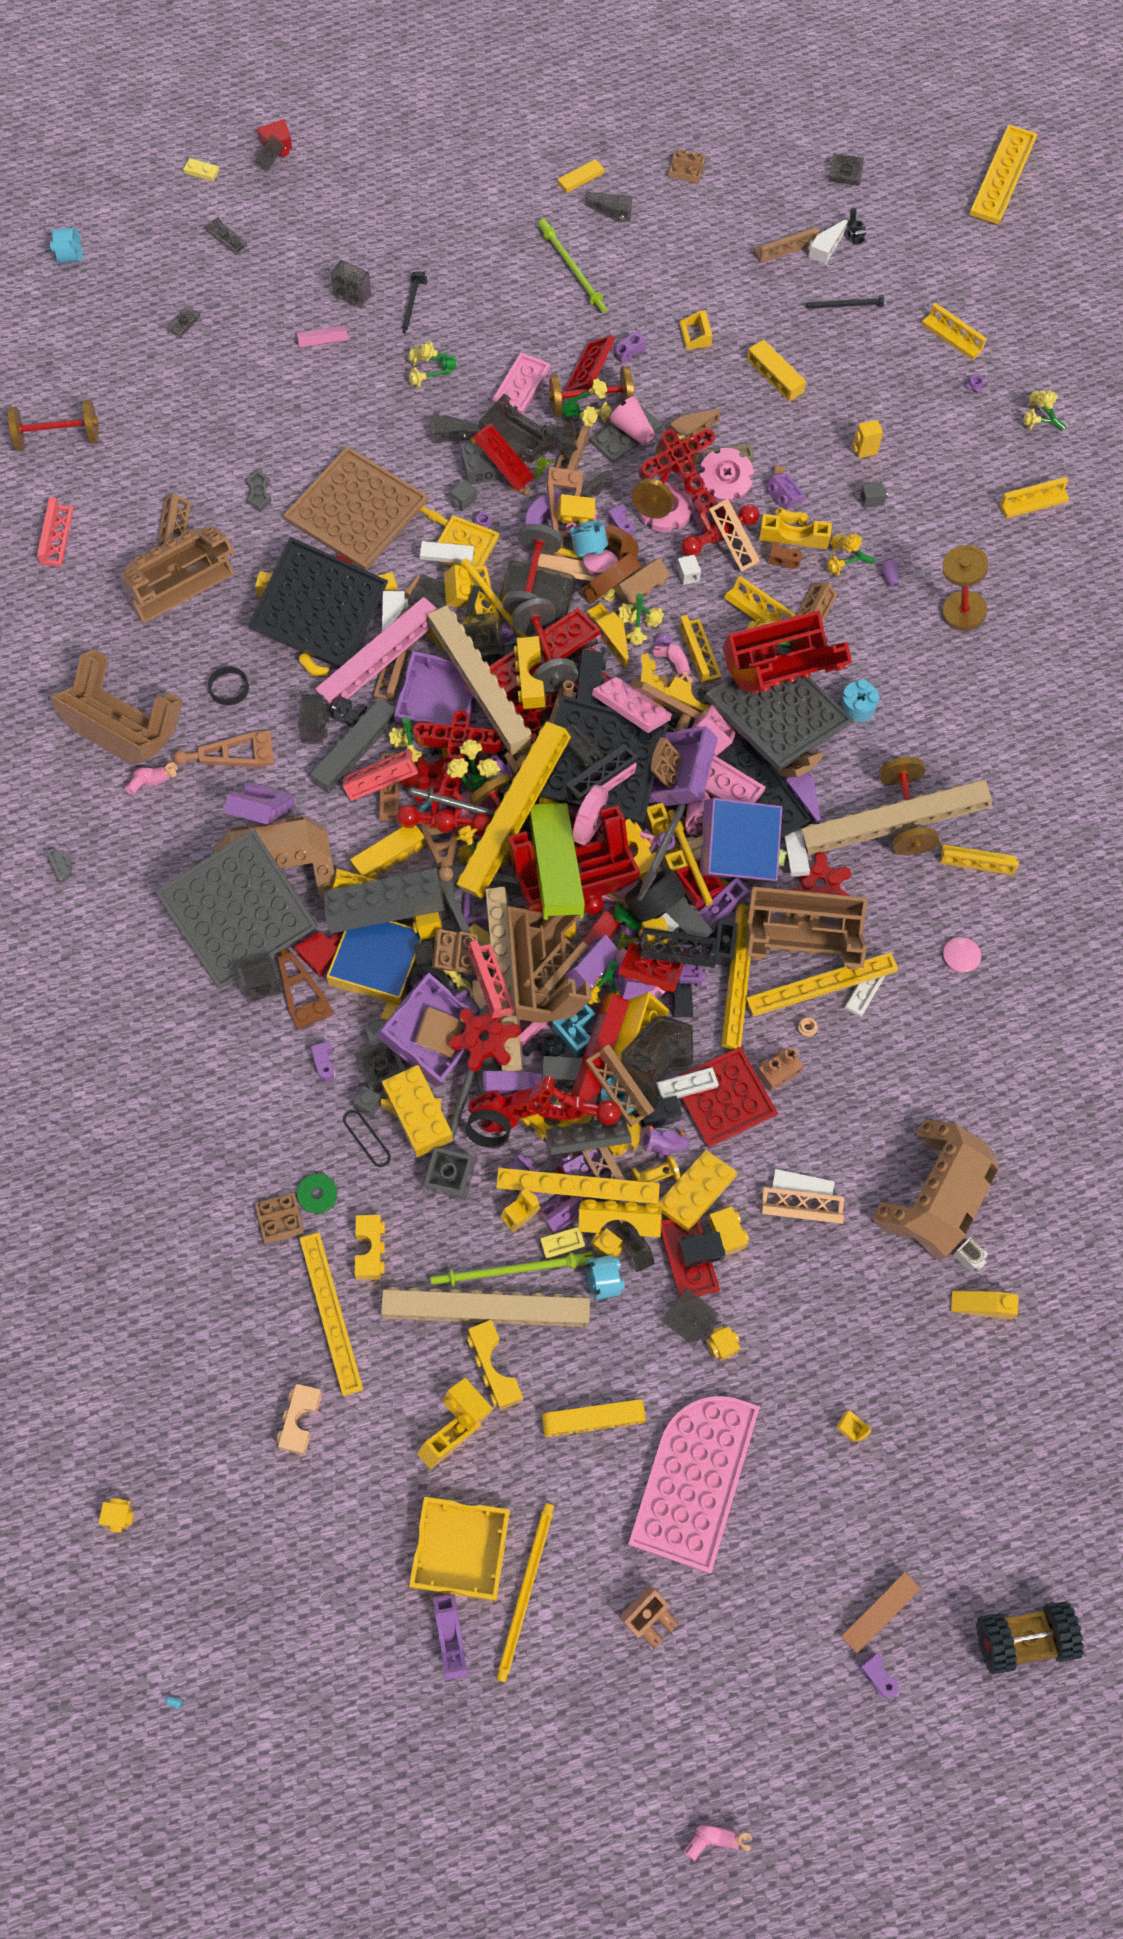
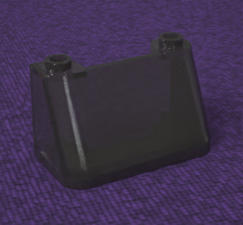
M503 394L479 420L480 431L491 423L525 463H533L555 449L559 443L558 428L553 424H550L548 427L545 424L542 427L519 413L518 407L516 405L513 407L509 403L511 397Z
M514 560L508 563L499 597L501 603H503L504 595L508 592L525 590L531 564ZM537 566L531 593L552 601L556 609V618L552 623L554 624L570 613L575 598L576 578L569 573Z
M657 1016L621 1053V1063L652 1107L659 1100V1092L654 1089V1085L668 1069L672 1068L682 1071L694 1062L692 1025L668 1016Z

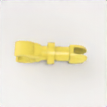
M443 970L445 974L451 977L450 980L456 983L458 991H464L465 988L463 987L470 991V982L461 978L462 975L459 972Z

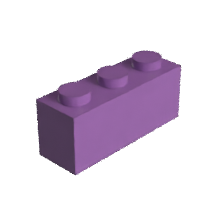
M606 934L595 938L588 945L586 950L564 975L568 979L575 980L576 990L585 982H589V988L591 989L596 984L595 980L605 974V969L609 966V963L616 961L615 957L620 951Z

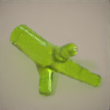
M545 456L541 460L537 457V468L533 473L535 478H539L543 469L553 463V460L545 462Z
M621 932L620 940L615 946L620 951L631 942H638L639 938L629 939V936L624 937L625 933Z

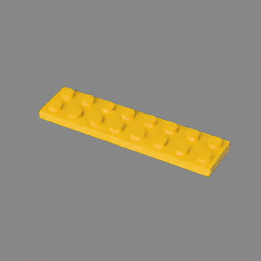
M1008 124L969 215L998 225L1000 224L1035 143L1037 133Z

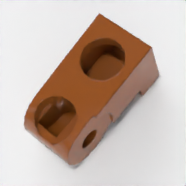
M773 541L768 564L791 569L799 567L802 552L799 549L779 547L780 543Z

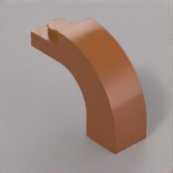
M608 524V527H605L608 541L606 547L612 549L617 554L618 561L630 552L637 559L639 547L636 540L623 529Z
M630 552L583 587L581 592L589 603L592 604L639 569L641 564L634 554Z

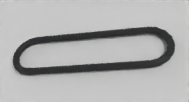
M356 1110L346 1112L343 1117V1123L371 1162L377 1167L388 1165L391 1160L389 1151L361 1113ZM350 1113L359 1115L387 1153L388 1160L384 1164H378L374 1161L349 1127L346 1117Z

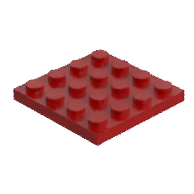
M741 1047L678 1075L682 1076L713 1067L719 1084L717 1088L681 1097L707 1148L778 1115L776 1108Z

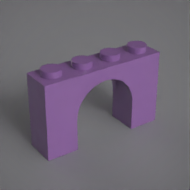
M249 783L245 785L244 794L234 791L227 794L224 813L269 824L293 809V793Z

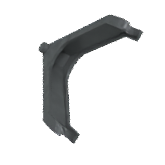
M434 861L433 869L437 868V871L439 872L441 867H437ZM452 865L449 868L453 871V878L448 882L440 880L444 906L456 933L459 931L471 933L454 896V893L461 889L457 882L465 867ZM495 874L490 885H495V888L505 887L507 894L522 896L517 877ZM478 941L479 946H484V944ZM488 951L482 952L484 960L487 961L490 957Z

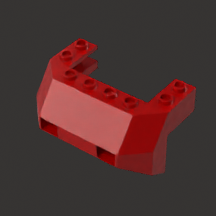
M820 610L731 633L722 646L728 671L741 691H749L750 694L769 691L770 686L781 685L783 680H786V683L797 680V676L806 678L811 676V672L825 670V673L846 669L845 665L852 664L848 642L827 645ZM790 641L792 651L778 654L776 645Z
M618 805L600 810L604 840L575 848L584 901L620 891L639 879L640 870L629 850L626 822ZM527 832L508 836L514 871L529 911L543 912L533 846L531 841H528Z

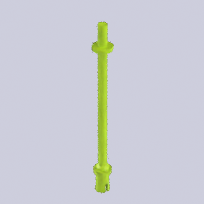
M541 219L538 222V227L544 233V238L551 240L591 296L589 302L592 305L596 304L601 312L605 313L607 307L602 302L603 295L600 292L596 293L556 238L555 229L548 224L546 219Z
M591 1251L580 1254L569 1253L566 1258L454 1273L453 1269H450V1274L430 1277L431 1285L451 1282L452 1287H455L456 1281L562 1266L576 1269L577 1266L586 1265L587 1259H592L593 1256Z

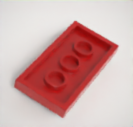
M612 335L587 343L564 391L591 389L593 387V380L600 374V369L605 363L606 357L615 341Z
M491 423L473 437L476 444L487 454L489 460L498 467L499 472L508 479L510 485L517 491H520L535 478L534 474Z
M671 1219L662 1221L661 1236L680 1301L720 1291L712 1263L686 1269L683 1267L678 1247L679 1241L687 1235H694V1237L702 1235L703 1229L700 1219L689 1231H686Z

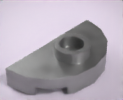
M55 849L46 850L48 859L61 884L71 874V860L65 852L55 851Z

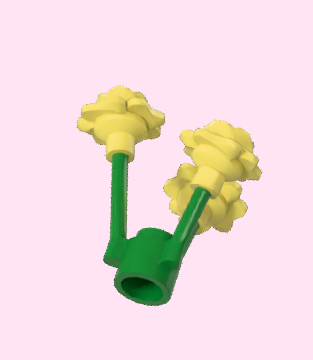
M429 341L422 344L420 350L418 345H416L414 349H410L408 355L409 361L413 362V366L419 360L427 362L435 360L440 361V366L444 370L425 374L420 373L414 367L408 376L411 385L419 388L421 387L422 380H425L427 377L445 373L451 374V370L456 368V357L437 352L432 346L433 343Z
M598 378L594 379L593 388L589 389L588 392L567 399V402L563 404V414L566 417H580L585 426L592 427L598 416L606 423L613 412L612 407L608 406L607 402H604L600 409L587 406L586 410H580L579 404L575 402L588 395L595 394L600 399L605 398V393L607 392L606 383Z
M470 739L464 742L463 746L459 747L460 753L466 754L471 761L473 775L469 778V782L464 776L468 772V762L463 758L453 759L448 763L447 774L452 778L460 777L466 785L467 791L474 793L487 782L488 778L496 777L500 768L497 766L496 761L489 758L480 760L477 769L480 771V775H478L474 759L476 754L482 750L480 743Z

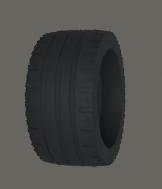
M667 868L656 873V878L641 901L638 900L642 882L632 888L624 899L638 921L643 922L662 914L683 898L686 891L675 872L671 868Z

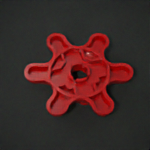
M442 756L439 761L429 763L422 757H419L418 761L414 762L418 774L399 781L400 785L415 786L417 789L427 792L429 788H433L434 794L439 792L443 780L442 767L446 759ZM414 796V800L417 802H424L426 800L424 798Z
M819 852L814 856V865L809 867L810 874L796 876L800 884L797 888L791 890L850 896L841 889L840 885L842 881L848 880L852 873L848 867H842L837 870L831 869L827 865V855ZM823 879L826 885L819 887L815 881Z
M463 1009L459 1014V1019L465 1024V1031L461 1035L450 1038L449 1047L452 1050L467 1049L469 1051L470 1058L467 1062V1067L473 1072L480 1070L483 1061L488 1057L496 1059L500 1065H507L511 1060V1055L505 1050L504 1045L508 1039L516 1038L520 1035V1026L516 1023L503 1025L500 1022V1017L492 1019L489 1009L481 1017L475 1016L470 1009ZM488 1031L490 1034L489 1038L485 1041L480 1040L479 1034Z

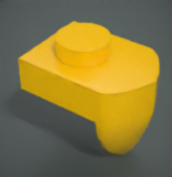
M850 1410L844 1412L836 1426V1429L852 1442L864 1440L870 1434L869 1424L863 1422Z

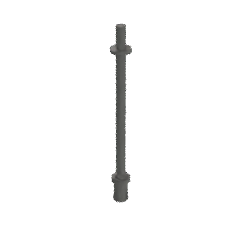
M411 787L409 795L426 799V804L435 801L475 813H487L491 817H494L496 811L434 794L433 788H429L427 792ZM526 819L522 826L528 827L531 832L530 822Z

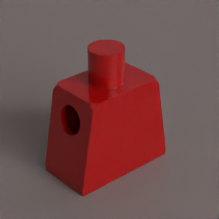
M285 119L257 128L259 141L271 155L278 153L282 157L289 155L292 143Z
M318 932L296 945L295 951L305 964L319 978H322L330 969L337 951L336 946L339 945L342 937L338 933H334L327 938L322 932Z

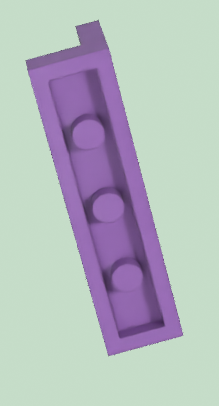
M603 1169L600 1171L602 1173L601 1178H611L612 1174L608 1170ZM559 1194L541 1207L537 1214L547 1223L551 1232L557 1234L579 1218L581 1201L592 1199L596 1202H601L604 1199ZM554 1209V1211H552L550 1214H548V1215L545 1214V1213H547L548 1211Z

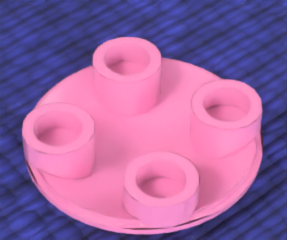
M607 550L600 554H594V552L587 553L583 558V563L591 575L602 574L618 562L617 557Z
M957 937L951 939L944 947V960L954 972H970L977 968L981 961V951L978 945L968 938Z

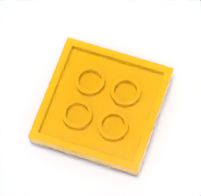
M452 515L437 543L474 546L472 565L473 567L484 566L500 538V533ZM439 561V562L444 563V564L449 565V566H454V565L463 566L462 563H453V562H442V561Z

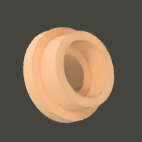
M804 1018L798 1025L799 1032L806 1037L815 1035L818 1029L816 1021L812 1018ZM809 1025L811 1030H806L804 1026Z

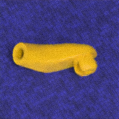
M782 507L776 510V515L780 516L785 523H799L802 526L808 523V515L806 513L790 512Z
M303 653L299 656V663L310 675L328 676L329 667L316 665L308 654Z

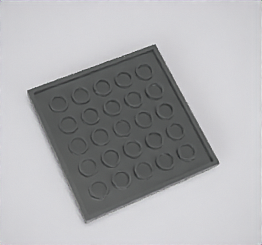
M781 649L778 650V654L784 653ZM797 676V680L787 683L786 680H783L781 685L770 686L769 691L750 694L749 691L742 692L732 677L707 692L704 696V699L713 705L777 771H780L799 757L847 728L853 722V719L810 677L801 678Z
M255 829L155 891L219 989L318 927Z

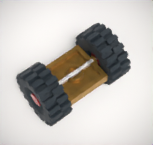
M1068 1601L1046 1604L1043 1606L1042 1612L1005 1618L1002 1613L978 1617V1623H976L978 1641L989 1673L994 1675L1015 1671L1017 1665L1053 1658L1057 1662L1082 1658L1084 1654L1082 1650L1084 1649V1644L1082 1643L1083 1635H1081V1626L1078 1624V1617L1075 1616V1610Z

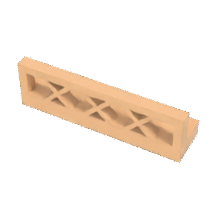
M729 499L710 508L709 510L741 572L760 563L761 561ZM724 506L726 510L725 519L718 518L715 510ZM726 522L734 525L733 535L725 533L724 526ZM734 538L741 539L743 543L741 551L733 548L732 542ZM742 553L749 555L752 560L751 563L744 567L740 562Z
M540 554L536 572L592 581L600 575L599 573L597 575L589 574L583 560Z
M764 1187L761 1212L768 1215L843 1224L844 1196ZM768 1192L777 1193L781 1198L775 1204L766 1203ZM790 1195H796L800 1202L795 1206H789L785 1199ZM811 1197L817 1198L821 1203L814 1209L809 1208L805 1203ZM830 1200L839 1201L838 1212L829 1211L825 1204Z

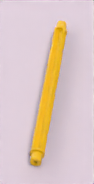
M545 1503L544 1509L540 1513L539 1525L500 1665L497 1668L498 1675L496 1680L506 1683L507 1676L510 1674L515 1648L551 1518H553L554 1505Z

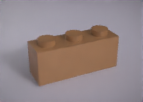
M657 558L629 575L613 588L622 604L636 603V595L638 593L644 596L650 594L654 586L660 587L665 584V579L670 577V574L661 558Z

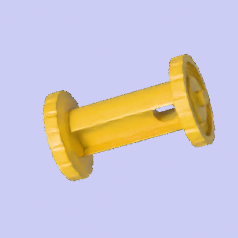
M670 1154L666 1155L665 1163L640 1173L636 1168L631 1169V1176L633 1181L654 1183L669 1176H673L675 1180L680 1179V1172L675 1159ZM664 1167H667L669 1170L666 1174L663 1173Z

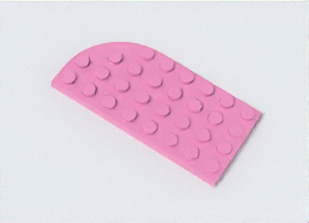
M714 1396L692 1402L672 1418L660 1440L628 1543L629 1546L709 1574L712 1573L760 1406L732 1397Z

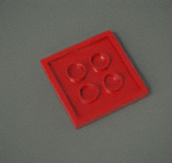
M631 942L620 965L618 974L623 975L627 979L641 981L645 985H653L664 991L674 992L685 964L640 957L638 944Z

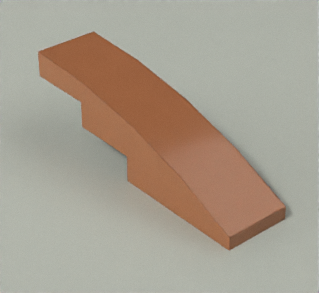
M381 753V761L399 753ZM399 782L380 789V821H397Z
M905 1571L841 1637L858 1653L911 1600L921 1587Z

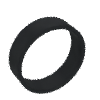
M226 666L217 669L211 674L208 680V688L211 697L217 703L235 705L246 698L249 692V683L247 676L242 670ZM226 673L240 675L246 681L243 692L230 699L220 698L211 690L215 679Z
M428 964L415 967L405 982V990L408 995L412 990L411 976L416 972L425 971L437 976L449 990V981L445 973L441 969L432 968V965Z
M489 1109L473 1112L469 1116L466 1125L468 1138L475 1144L487 1148L503 1146L508 1141L511 1131V1124L507 1117ZM477 1120L494 1121L505 1129L506 1134L495 1138L486 1137L477 1133L472 1128L471 1123Z

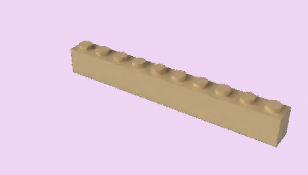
M446 605L428 613L431 629L510 754L514 755L531 747V738L533 736L528 727L525 728L523 725L524 721L521 715L516 714L512 701L507 700L505 690L498 686L496 676L491 675L487 662L482 661L480 651L473 647L474 644L471 637L466 636L463 625L457 622L455 612L450 611Z
M976 780L964 786H954L949 790H938L930 795H919L915 799L901 800L896 804L882 805L873 810H863L855 815L848 814L840 819H829L817 825L810 824L806 828H802L808 855H813L992 808V798L986 780Z
M505 887L486 889L490 942L515 1008L507 908L508 896ZM494 984L496 993L500 994L502 991L501 987ZM499 1000L502 1009H508L507 1003ZM516 1008L514 1014L500 1017V1022L503 1025L516 1023L520 1026ZM519 1035L505 1042L504 1047L511 1055V1060L507 1065H502V1071L524 1072L521 1036Z
M389 1287L388 1290H383L381 1316L382 1319L484 1323L492 1320L493 1323L589 1327L590 1298H586L584 1295H574L573 1298H568L563 1294L544 1297L545 1295L542 1293L524 1296V1293L513 1292L512 1295H503V1292L498 1291L491 1292V1294H483L482 1291L462 1293L461 1290H450V1293L442 1292L440 1289H430L429 1292H424L419 1288H409V1291H400L398 1287Z

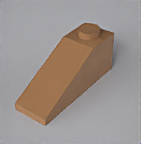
M718 408L682 415L671 422L670 430L690 438L717 423L720 419L721 410Z

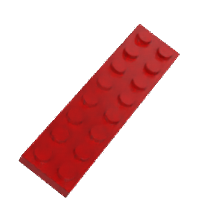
M579 608L543 630L553 660L566 658L601 634V630ZM541 645V662L534 665L529 671V674L532 677L536 669L539 668L542 664L546 663V659L541 648ZM514 650L489 666L491 675L496 676L498 686L505 690L507 696L521 688L517 685V676H520V672H516L515 661H519V657H515ZM465 682L464 688L474 697L473 693L471 692V690Z

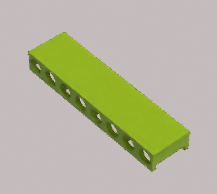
M567 803L534 804L529 813V822L544 920H548V916L579 915V918H583L584 898Z

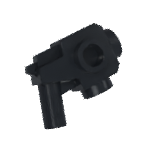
M851 208L850 220L847 223L848 237L852 239L853 244H862L865 241L866 228L863 226L862 221L856 220L857 209Z
M342 698L337 702L333 701L328 711L331 712V718L352 726L357 723L359 717L368 708L365 704H361L357 710L352 709V702L349 699Z
M546 1034L544 1037L533 1036L531 1044L522 1052L525 1056H529L534 1050L541 1051L543 1057H556L559 1053H564L565 1042L562 1041L560 1036Z

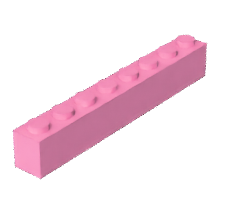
M424 597L416 602L408 611L402 614L401 617L389 625L316 688L321 699L330 707L333 701L337 702L342 698L348 699L431 628L428 613L437 610V608Z

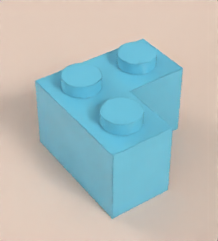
M586 1004L573 1018L555 1020L552 1023V1031L556 1036L562 1038L566 1048L575 1058L580 1057L586 1051L590 1036L585 1032V1029L595 1022V1013Z

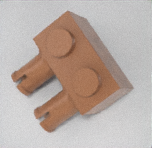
M788 1048L786 1051L782 1049L774 1055L775 1058H772L770 1061L766 1059L759 1064L757 1075L770 1092L802 1072L804 1065L797 1057L796 1049Z
M650 1585L619 1616L621 1621L638 1638L643 1636L653 1649L659 1646L654 1639L660 1644L663 1641V1638L651 1626L656 1620L669 1633L674 1630L670 1623L675 1627L679 1624L667 1611L670 1605Z

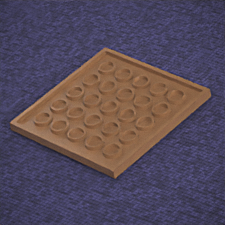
M347 446L288 509L283 517L284 520L347 560L367 570L429 501V496Z

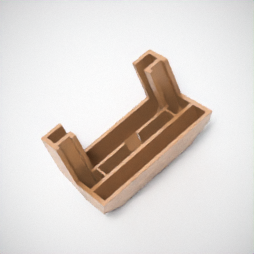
M214 526L186 530L179 537L167 540L164 545L152 548L149 553L137 556L134 561L128 564L120 578L124 592L133 610L144 624L234 575V570L227 555L234 556L235 553L227 536Z
M95 649L81 654L74 686L50 696L54 710L71 730L129 764L142 762L156 755L176 730L183 700L170 692L166 693L165 699L158 696L155 698L151 717L102 690L109 657Z
M306 816L276 820L269 824L258 823L229 828L214 845L215 854L255 829L280 868L313 863L319 898H324V891L332 889L335 873L327 828Z
M752 887L747 914L745 942L747 956L754 960L767 958L766 948L771 951L786 949L790 953L805 951L806 954L810 955L824 953L825 956L834 957L836 954L841 955L843 964L848 969L857 970L858 968H864L867 944L863 937V928L868 898ZM771 911L784 912V914L771 913ZM821 916L837 917L838 920L821 918Z
M507 906L517 1019L542 1023L573 1018L591 1000L589 982H585L576 991L575 980L568 979L563 975L547 995L540 1000L543 995L535 993V986L540 990L541 983L540 980H534V972L560 942L562 956L560 958H553L554 965H562L567 959L564 933L579 918V915L548 916V920H544L543 912ZM544 968L543 973L546 983L551 973L550 969ZM530 978V986L527 988L524 983Z
M924 1119L916 1136L926 1139L924 1145L928 1149L941 1151L913 1208L881 1202L872 1219L887 1233L916 1238L933 1258L937 1260L946 1257L965 1237L999 1169L997 1155L979 1137L954 1123Z

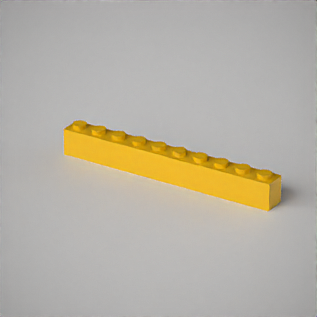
M546 721L544 727L540 729L538 738L532 744L530 752L526 759L523 760L518 774L513 778L512 785L504 794L501 805L496 809L491 823L487 825L482 839L477 843L475 852L469 858L465 870L458 878L457 885L464 892L480 899L483 898L486 889H488L510 849L508 836L519 833L571 738L565 728Z

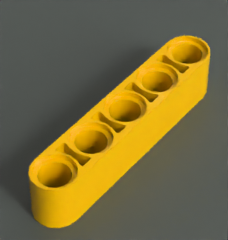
M643 1400L548 1412L541 1415L545 1437H552V1434L559 1436L573 1434V1431L580 1433L594 1431V1428L601 1430L615 1428V1425L622 1427L636 1425L635 1422H638V1424L647 1422Z

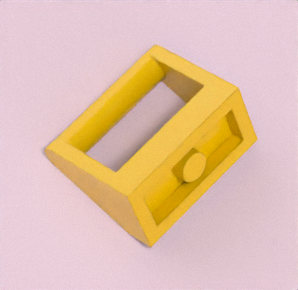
M706 310L698 311L679 322L686 350L711 347L713 335ZM699 324L702 336L690 341L687 326Z

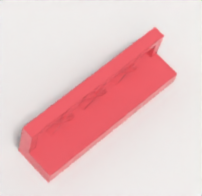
M49 497L37 556L41 565L62 566L73 506H61L58 504L57 499ZM59 511H68V515L62 519L58 516ZM63 524L65 529L58 533L55 530L56 527ZM60 538L62 544L55 548L52 543ZM55 552L59 555L58 561L49 560L50 556Z
M411 749L344 776L343 788L350 800L353 801L418 774V770L412 760L413 753Z
M478 941L470 942L468 954L492 1019L514 1014L515 1008L491 944L479 946ZM488 951L490 957L487 961L484 960L482 952ZM487 967L495 970L496 974L494 977L490 976ZM494 984L501 987L502 991L500 994L496 993ZM499 1000L507 1003L508 1009L501 1010L502 1006Z

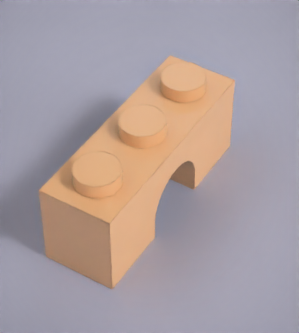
M296 1384L295 1389H291L288 1399L291 1404L289 1410H285L282 1420L285 1425L283 1431H279L276 1441L279 1444L280 1450L305 1456L311 1434L308 1431L299 1429L297 1421L303 1413L311 1412L317 1414L322 1397L320 1389Z

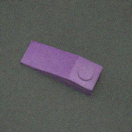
M806 772L799 777L787 778L785 781L786 785L813 819L811 824H819L821 819L813 777Z
M734 879L712 900L713 903L711 905H706L699 912L701 918L705 922H709L711 926H714L719 920L724 919L737 910V905L748 901L751 889L742 879Z
M483 1072L484 1091L498 1090L501 1095L505 1096L533 1088L542 1080L541 1074L532 1072Z

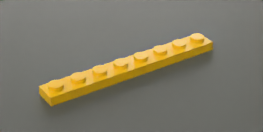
M744 904L737 905L735 923H738L734 957L730 963L721 1046L730 1050L741 1047L751 960L747 956L745 947L748 906Z
M890 952L865 960L864 968L852 970L845 966L746 997V1001L752 1017L895 973L898 971V967Z
M498 1168L497 1188L523 1191L527 1188L530 1192L658 1204L660 1183Z
M320 1233L301 1237V1246L342 1395L345 1397L364 1391Z

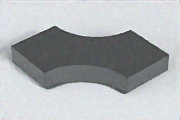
M256 470L246 479V484L251 488V494L247 499V503L261 512L272 502L271 497L266 492L270 478Z

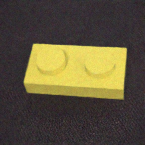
M189 158L183 170L185 174L214 181L219 172V166Z
M579 1227L540 1238L546 1259L585 1247Z

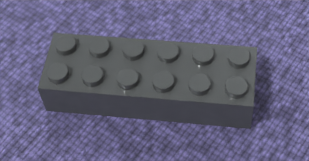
M437 868L324 891L325 917L331 934L444 911L442 887Z

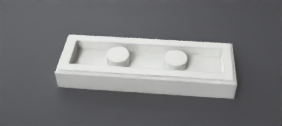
M422 541L420 559L461 563L467 558L472 564L474 546Z
M801 828L784 838L791 877L810 874Z
M885 976L858 984L844 1009L861 1018Z
M713 1067L656 1082L660 1099L673 1096L681 1098L719 1086Z
M775 1169L772 1188L832 1195L835 1181Z

